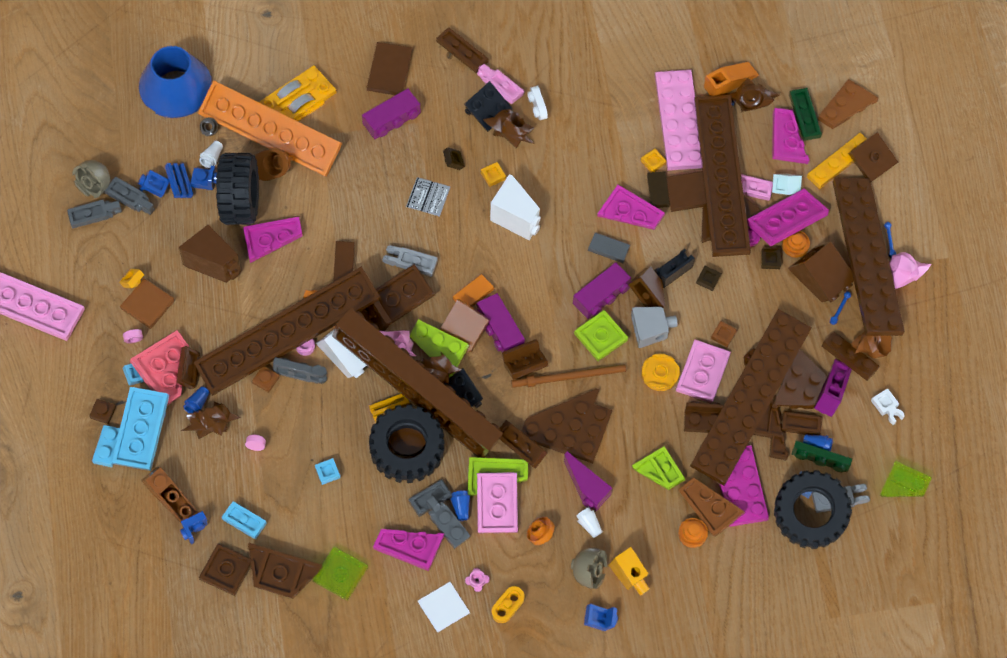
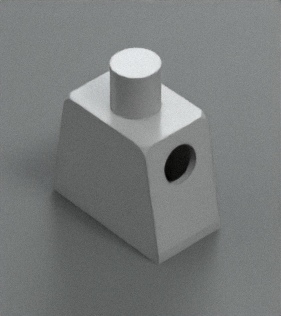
M662 307L632 308L631 319L638 348L666 340L669 333L668 328L678 327L676 315L665 317Z

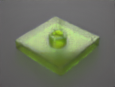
M333 547L322 564V570L313 578V582L348 601L367 571L368 565Z

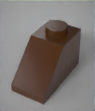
M651 266L638 273L628 284L645 307L663 308L665 306L662 280Z

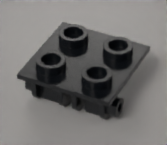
M490 81L464 103L466 106L465 113L467 115L472 114L487 132L492 127L483 119L492 118L502 110H513Z
M464 368L451 376L449 383H443L445 386L452 387L457 396L465 398L471 407L475 406V408H478L482 405L483 397Z

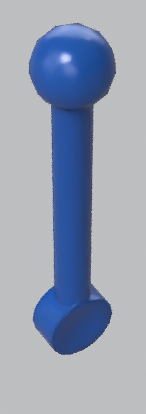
M886 222L884 227L887 229L890 248L888 256L892 258V255H896V251L893 249L890 230L892 224Z
M849 291L844 293V299L834 317H831L830 324H837V318L847 299L851 297Z

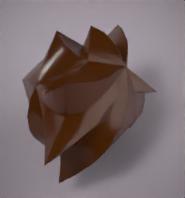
M749 78L737 88L736 92L727 94L731 95V100L741 107V112L767 107L774 101L773 98L780 96L763 88L761 84L755 83Z
M511 109L502 110L492 118L483 119L489 126L494 128V136L504 137L516 149L521 141L535 144L527 137L534 127L526 124L524 119L520 118L519 113L513 112Z
M442 352L441 356H431L429 359L423 358L421 362L425 369L430 373L436 374L442 383H449V374L461 371Z
M214 401L212 408H205L203 412L199 410L198 412L186 414L191 425L181 431H196L198 439L211 432L222 436L223 432H227V423L241 417L230 413L224 404Z

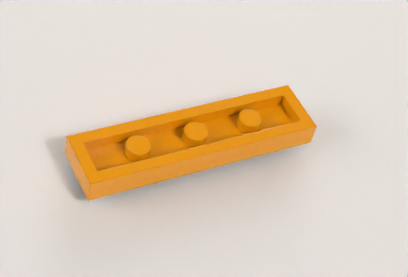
M859 133L807 174V178L820 190L854 163L848 153L867 140V138L862 133Z

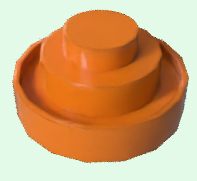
M801 231L782 241L783 251L795 258L807 254L810 247L809 237Z
M547 517L538 518L529 526L527 531L528 540L534 545L548 542L554 533V523Z
M690 518L681 523L678 536L685 546L696 548L705 543L708 529L703 521L697 518Z

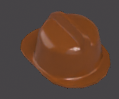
M271 148L257 153L255 159L257 160L259 179L269 181L282 177L289 170L293 158L289 157L285 151L279 148Z

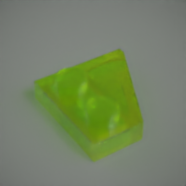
M895 461L880 496L923 497L932 477Z

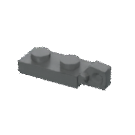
M117 177L111 181L105 190V194L134 211L140 212L142 210L151 215L155 210L145 193Z
M100 200L70 208L67 212L71 227L74 229L112 218L113 215L121 213L122 210L119 201L109 203V201Z
M433 496L426 500L425 503L431 510L428 512L430 519L439 531L444 533V537L454 549L471 537L447 505L443 502L439 504Z

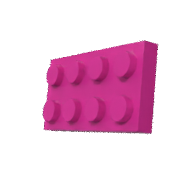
M802 189L747 219V225L766 243L773 246L826 217L829 210L807 190Z
M749 445L746 446L725 486L719 483L722 497L746 512L729 527L768 521L769 519L752 446Z

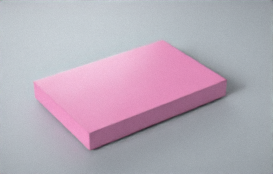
M694 340L676 391L712 403L731 352Z
M477 473L478 533H518L517 473Z

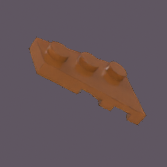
M848 79L818 116V120L834 129L849 120L854 114L865 110L867 106L878 102L879 98Z
M694 477L678 489L714 537L746 513Z

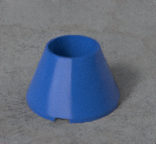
M167 46L159 49L152 56L142 72L139 80V93L146 107L155 111V114L168 118H180L191 115L199 110L212 84L209 70L200 60L180 47ZM172 71L185 72V74L176 79L162 78L163 75Z

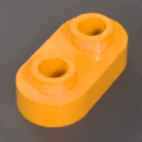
M512 586L503 593L492 607V618L496 622L506 623L511 619L524 602L523 590ZM516 596L518 600L512 601L510 598ZM504 611L505 615L499 616L498 612Z

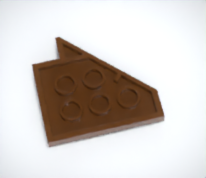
M595 389L526 418L522 432L540 446L563 454L569 452L575 458L593 464L612 410L595 404L599 394V389Z

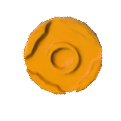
M654 354L644 361L641 369L642 379L649 388L656 391H666L677 384L680 376V367L671 356Z

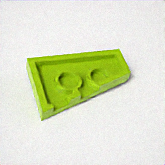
M419 319L410 333V338L429 357L441 356L442 352L456 367L460 364L469 347L468 343Z
M469 457L468 495L470 497L477 495V473H517V483L527 481L528 463L524 459Z

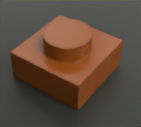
M720 321L711 339L728 348L737 333V329Z
M264 366L253 378L252 383L269 393L278 381L279 374Z

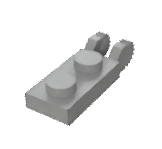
M391 245L387 246L386 251L389 254L398 256V258L386 255L382 259L385 264L396 265V267L407 269L415 264L421 274L432 277L438 262L437 257Z
M865 484L853 487L846 486L847 495L851 498L852 502L851 507L870 501L867 495L856 498L853 496V493L867 490ZM812 492L816 513L831 511V504L828 499L820 493Z

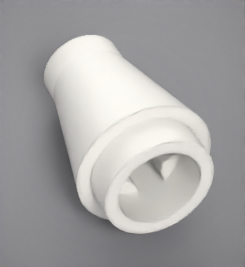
M214 141L200 154V163L206 168H211V165L215 166L223 145L219 141Z
M590 507L576 515L578 518L577 522L593 538L603 532L594 510L592 511Z

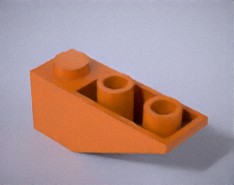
M749 62L721 67L706 75L704 88L710 96L725 95L738 88L748 78L752 80L758 77L759 74Z

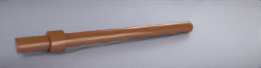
M622 364L537 377L530 375L523 379L511 380L512 388L522 386L535 387L536 384L626 372V365Z

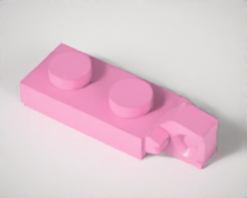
M485 64L479 67L477 75L486 84L490 81L510 104L523 96L524 90L498 69L496 71L491 70Z

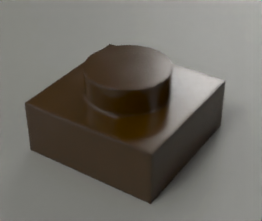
M449 147L443 150L447 167L457 170L465 167L461 151Z
M761 249V269L780 270V249Z
M704 266L696 284L714 291L722 273Z

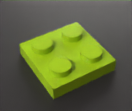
M605 310L574 331L575 336L597 361H600L628 341V336Z

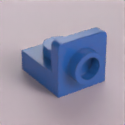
M211 165L210 170L194 168L190 183L191 187L213 190L214 184L217 183L215 166Z
M149 170L146 175L142 174L138 181L140 187L138 190H146L161 198L169 184V179Z
M203 511L181 521L183 528L180 529L184 540L188 539L190 544L195 543L191 532H199L208 525Z

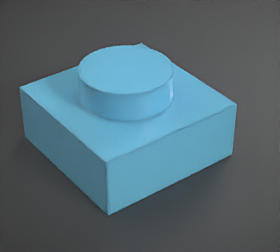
M132 364L124 365L122 369L129 386L144 382Z
M333 458L315 465L322 485L340 479V474Z

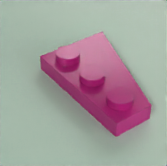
M774 108L772 159L808 164L810 160L808 155L805 154V146L803 140L800 139L799 128L793 110Z
M617 185L597 213V216L655 230L665 216V212Z
M299 217L243 227L250 263L303 236Z
M381 529L373 549L429 571L444 538V533L426 534V532L411 533L402 530Z

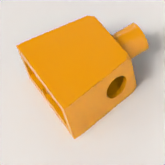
M631 547L611 561L609 567L627 590L634 587L640 596L650 590L644 581L648 576V572Z

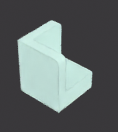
M774 174L772 193L793 195L801 191L802 176Z

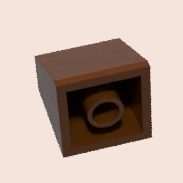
M206 225L179 246L182 264L189 269L225 283L237 278L241 272L238 254L209 225Z
M832 242L814 247L788 268L821 302H833L839 297L838 293L842 290L846 291L853 286L852 271Z

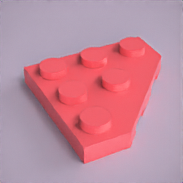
M177 330L130 360V363L151 391L169 394L167 405L181 396L182 385L176 383L181 347L189 346Z

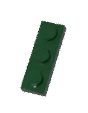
M808 88L790 91L789 97L803 141L821 138L822 133Z
M799 441L795 442L791 455H794L799 460H809L818 466L831 467L837 472L848 473L852 463V458Z

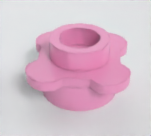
M478 568L473 569L470 576L465 579V583L471 585L476 592H480L483 585L489 582V576L485 575Z

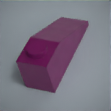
M836 359L834 360L814 409L830 417L833 416L842 401L851 368Z
M566 452L564 454V463L579 497L585 507H590V509L592 508L596 512L611 496L612 487L569 452Z

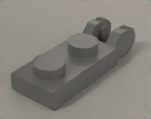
M275 357L273 361V372L279 375L317 384L327 381V370L323 366L316 365L312 367L306 363H296L286 358L280 359Z

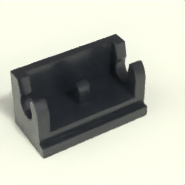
M686 249L681 250L680 254L654 270L662 280L663 288L693 268L695 258L692 255L687 257Z

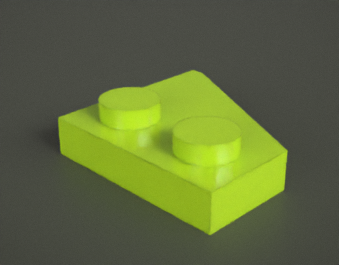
M665 446L632 465L635 471L667 490L685 481L683 474Z

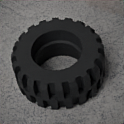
M224 153L219 158L216 175V199L219 219L226 225H251L256 221L259 205L257 160L255 155L251 153Z
M406 404L407 408H401V405H397L393 411L390 408L385 410V415H379L376 419V424L372 425L371 434L369 435V449L373 464H376L377 470L380 473H385L386 478L391 479L393 477L395 482L399 483L402 480H407V483H413V479H418V481L424 480L425 475L430 476L434 472V468H438L444 454V432L440 428V422L438 419L433 418V414L430 411L425 413L424 408L420 406L414 409L412 404ZM410 428L420 432L425 439L424 451L410 459L395 456L388 447L389 438L395 431Z
M807 470L802 471L799 475H793L779 490L774 504L776 524L781 529L782 535L788 537L789 541L793 544L797 543L802 548L811 547V549L826 547L838 540L846 530L852 515L851 498L847 495L846 487H842L841 481L837 478L833 479L831 474L827 472L822 474L819 470H814L813 472ZM817 492L828 499L832 512L826 524L818 528H810L797 520L794 514V504L801 494Z

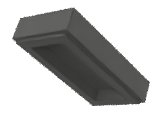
M595 233L588 251L624 263L630 245Z
M443 480L436 482L408 499L418 517L430 511V508L425 503L430 497L433 496L439 504L452 498V493Z

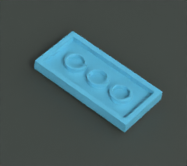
M130 387L112 458L113 464L151 471L168 404V393Z

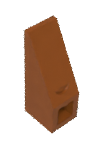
M161 467L154 468L141 480L155 498L180 523L199 513Z

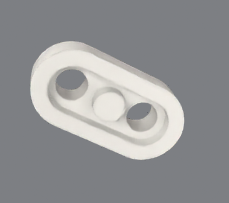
M530 87V92H527L529 102H533L535 118L538 117L539 120L547 119V110L539 87Z

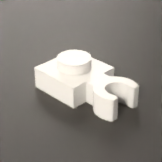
M889 389L884 390L871 399V402L882 416L885 414L889 415L888 420L892 425L896 423V419L893 416L897 415L901 420L904 418V413L896 409L899 403Z

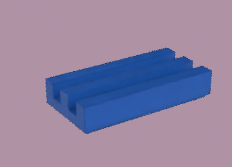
M167 163L165 169L174 198H191L194 194L184 163H180V165L177 163L173 165Z

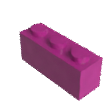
M406 89L362 114V124L374 140L384 137L392 129L401 127L410 119H415L420 114V103L411 91Z
M615 262L573 295V305L587 319L591 316H596L605 305L612 304L620 293L624 294L629 290L628 284L631 282V277Z
M498 293L477 302V311L490 319L485 330L488 336L493 337L494 346L498 352H504L525 343V338Z

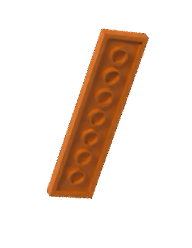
M214 80L198 111V114L206 118H213L218 124L269 149L279 148L285 151L289 157L293 158V161L326 177L343 144Z

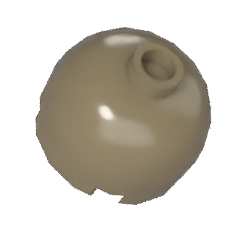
M86 160L76 166L72 172V175L75 174L76 177L75 185L88 197L90 194L94 198L99 197L110 184V174L107 167L96 160Z
M597 548L584 549L571 562V569L573 570L575 580L587 588L598 589L605 578V574H602L603 567H607V554L604 550Z

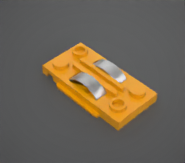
M313 65L259 101V103L299 122L323 106L324 101L336 94V89Z

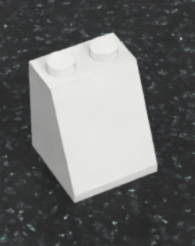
M509 174L491 202L490 221L530 240L532 235H536L540 229V208L517 180Z
M332 330L316 343L317 346L347 378L353 376L357 378L365 372L363 368L367 365L332 337L334 332Z

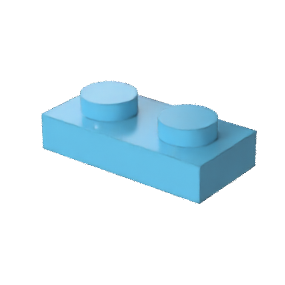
M103 426L92 459L94 464L113 467L112 458L120 428Z
M234 501L222 516L223 521L255 540L267 524L264 519Z

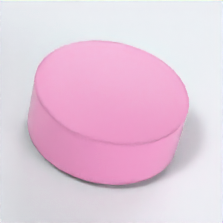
M142 330L126 331L123 333L124 342L136 343L143 339Z
M311 339L297 347L296 351L303 356L312 354L315 350L314 340Z
M249 435L246 438L245 446L251 450L261 451L265 448L266 440L259 435Z

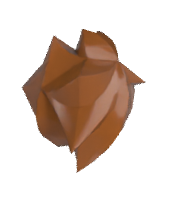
M864 331L851 345L856 349L855 354L867 353L871 358H880L887 356L891 352L892 337L866 336Z

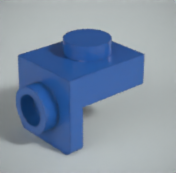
M592 604L586 606L584 625L602 631L615 627L618 620L617 608L605 609Z

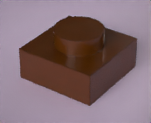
M96 399L89 415L90 419L109 424L116 408L115 404Z

